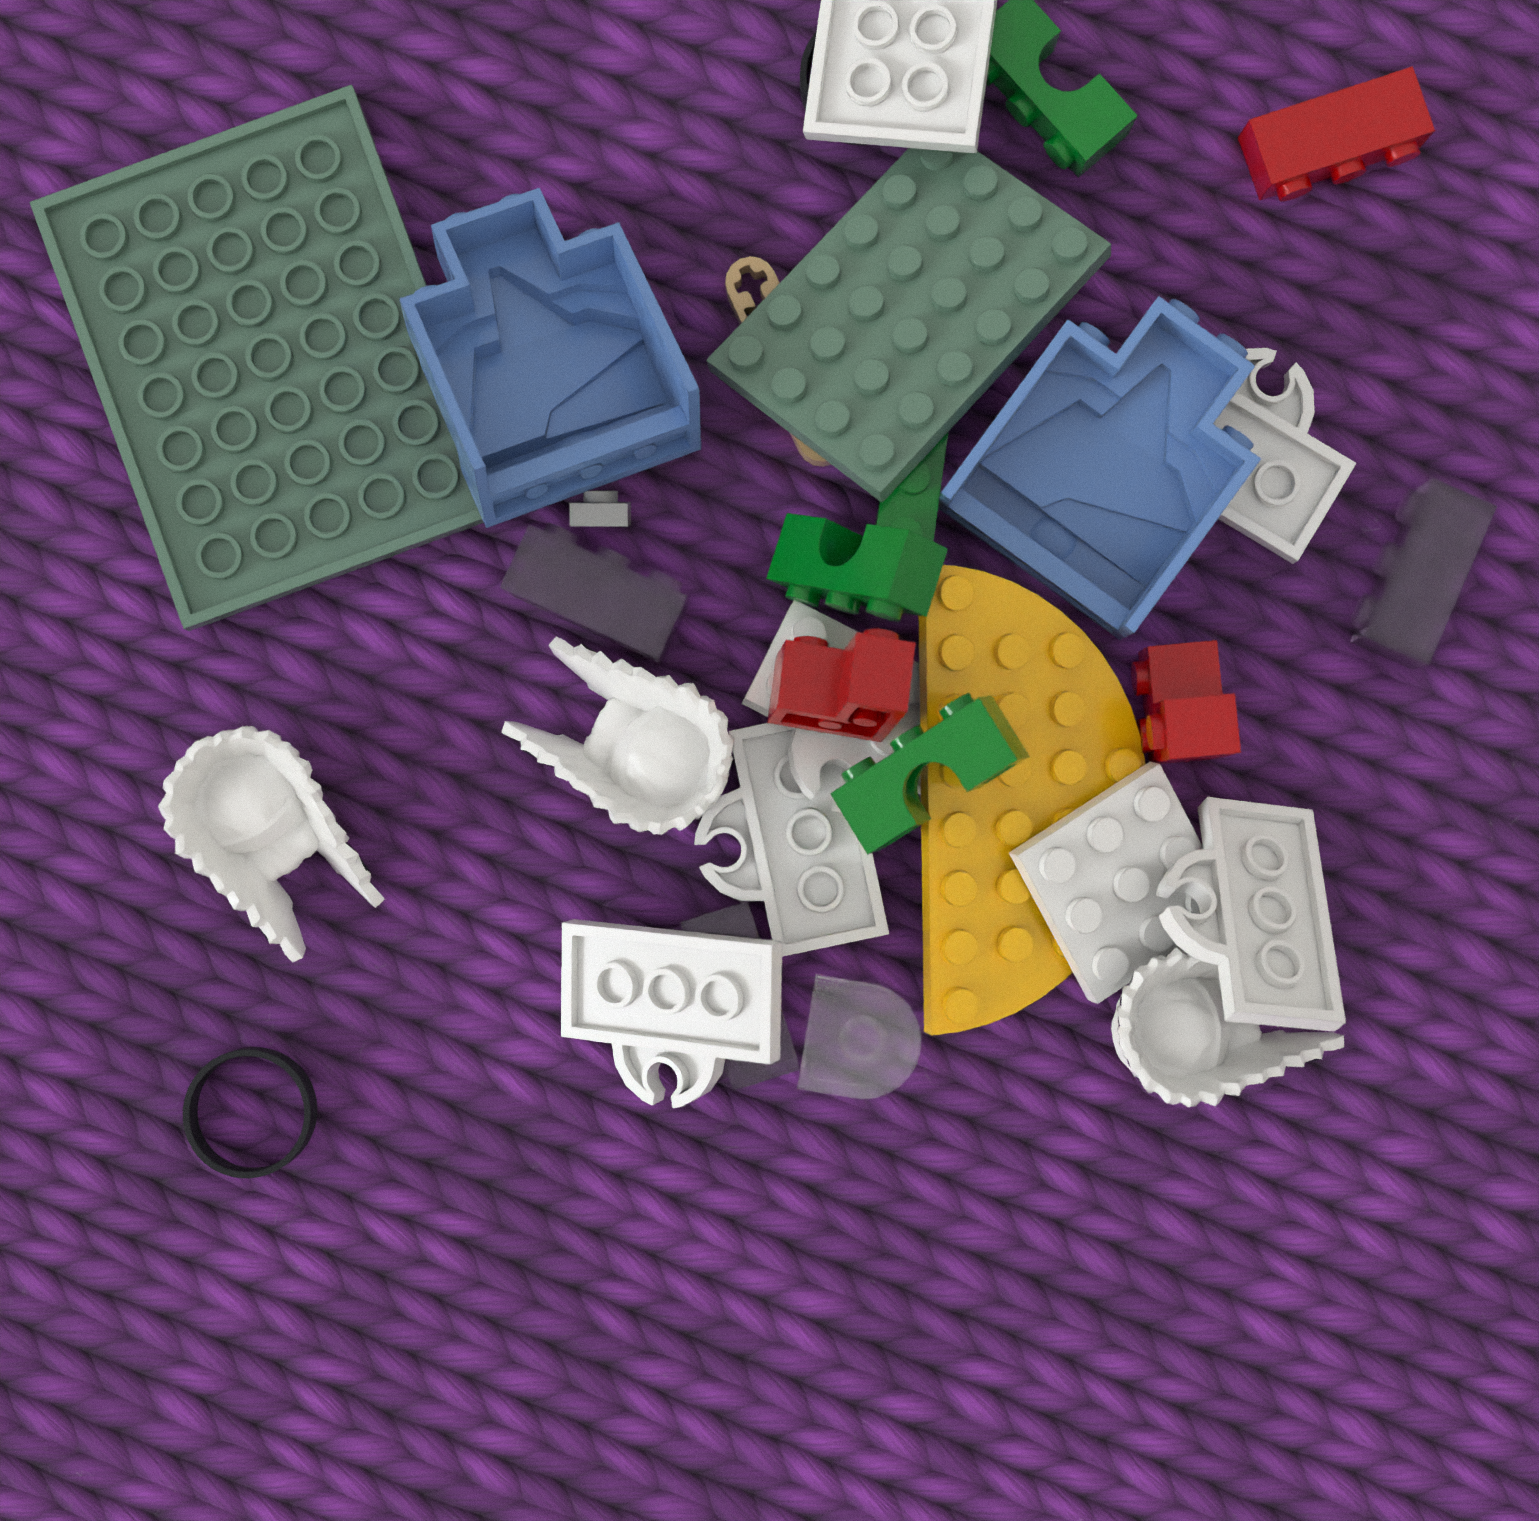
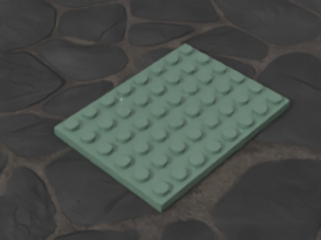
M352 84L29 202L183 629L192 631L484 523L463 476L457 448L406 329L399 298L413 294L418 289L427 286Z

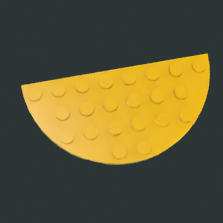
M953 565L942 566L927 617L919 616L920 726L926 732L943 721L939 710L966 693H970L974 700L978 697L992 696L1030 757L981 788L968 792L957 775L946 765L932 762L921 773V803L931 818L921 825L924 1032L931 1036L973 1029L1012 1015L1042 998L1072 973L1067 960L1009 852L1146 764L1144 753H1142L1138 726L1125 692L1103 654L1083 630L1062 611L1036 593L1010 580L990 573Z

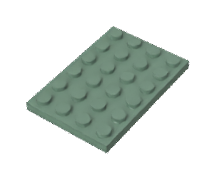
M908 148L710 355L706 362L709 371L883 503L1110 258L1111 243L978 151L977 153Z

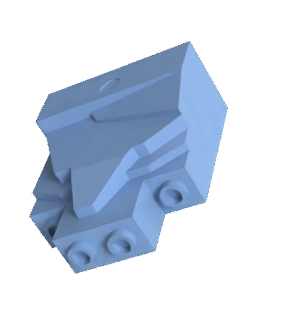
M540 188L522 194L508 195L499 202L470 212L455 213L445 220L431 225L437 258L448 282L440 285L424 286L413 294L399 299L407 332L457 448L463 476L486 528L701 450L699 387L619 222L601 229L592 228L586 230L577 237L564 241Z
M1159 296L1117 353L1107 348L1110 341L1100 330L1086 322H1081L1077 326L1067 319L940 494L938 504L939 510L1119 640L1135 633L1261 460L1259 456L1251 451L1254 444L1243 433L1227 425L1221 430L1213 424L1255 367L1254 364L1245 358L1248 355L1247 350L1233 338L1222 333L1215 337L1198 325L1199 316L1186 304L1176 299H1171L1168 303Z

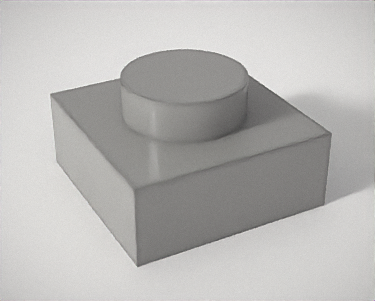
M586 491L583 493V502L569 503L570 526L628 527L631 525V502H618V491Z

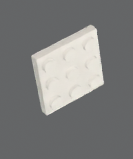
M821 0L803 126L805 138L807 140L977 153L997 0Z
M1148 762L1009 852L1087 1000L1099 1004L1123 988V986L1129 984L1134 971L1140 965H1148L1152 957H1157L1158 955L1166 957L1178 947L1163 928L1159 919V915L1168 906L1180 905L1190 913L1200 914L1198 903L1188 894L1175 893L1169 898L1156 896L1158 885L1167 870L1184 855L1193 850L1203 849L1160 763Z

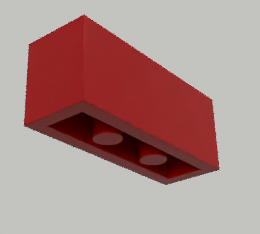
M1412 66L1249 119L1238 136V140L1259 201L1278 195L1279 201L1285 202L1310 192L1313 189L1311 184L1328 178H1332L1333 184H1341L1363 175L1367 171L1365 166L1383 160L1386 161L1387 167L1410 161L1420 155L1419 148L1435 132Z

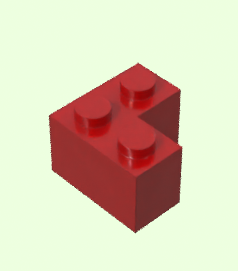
M867 629L863 633L856 632L845 649L828 647L829 643L826 640L814 636H798L794 638V641L786 639L775 659L767 723L882 742L908 712L916 643L899 640L897 633L885 629Z
M1217 640L1147 646L1138 652L1139 661H1133L1131 664V682L1134 695H1142L1145 718L1138 719L1137 726L1141 737L1142 753H1148L1149 762L1166 764L1211 760L1241 753L1235 693H1222Z

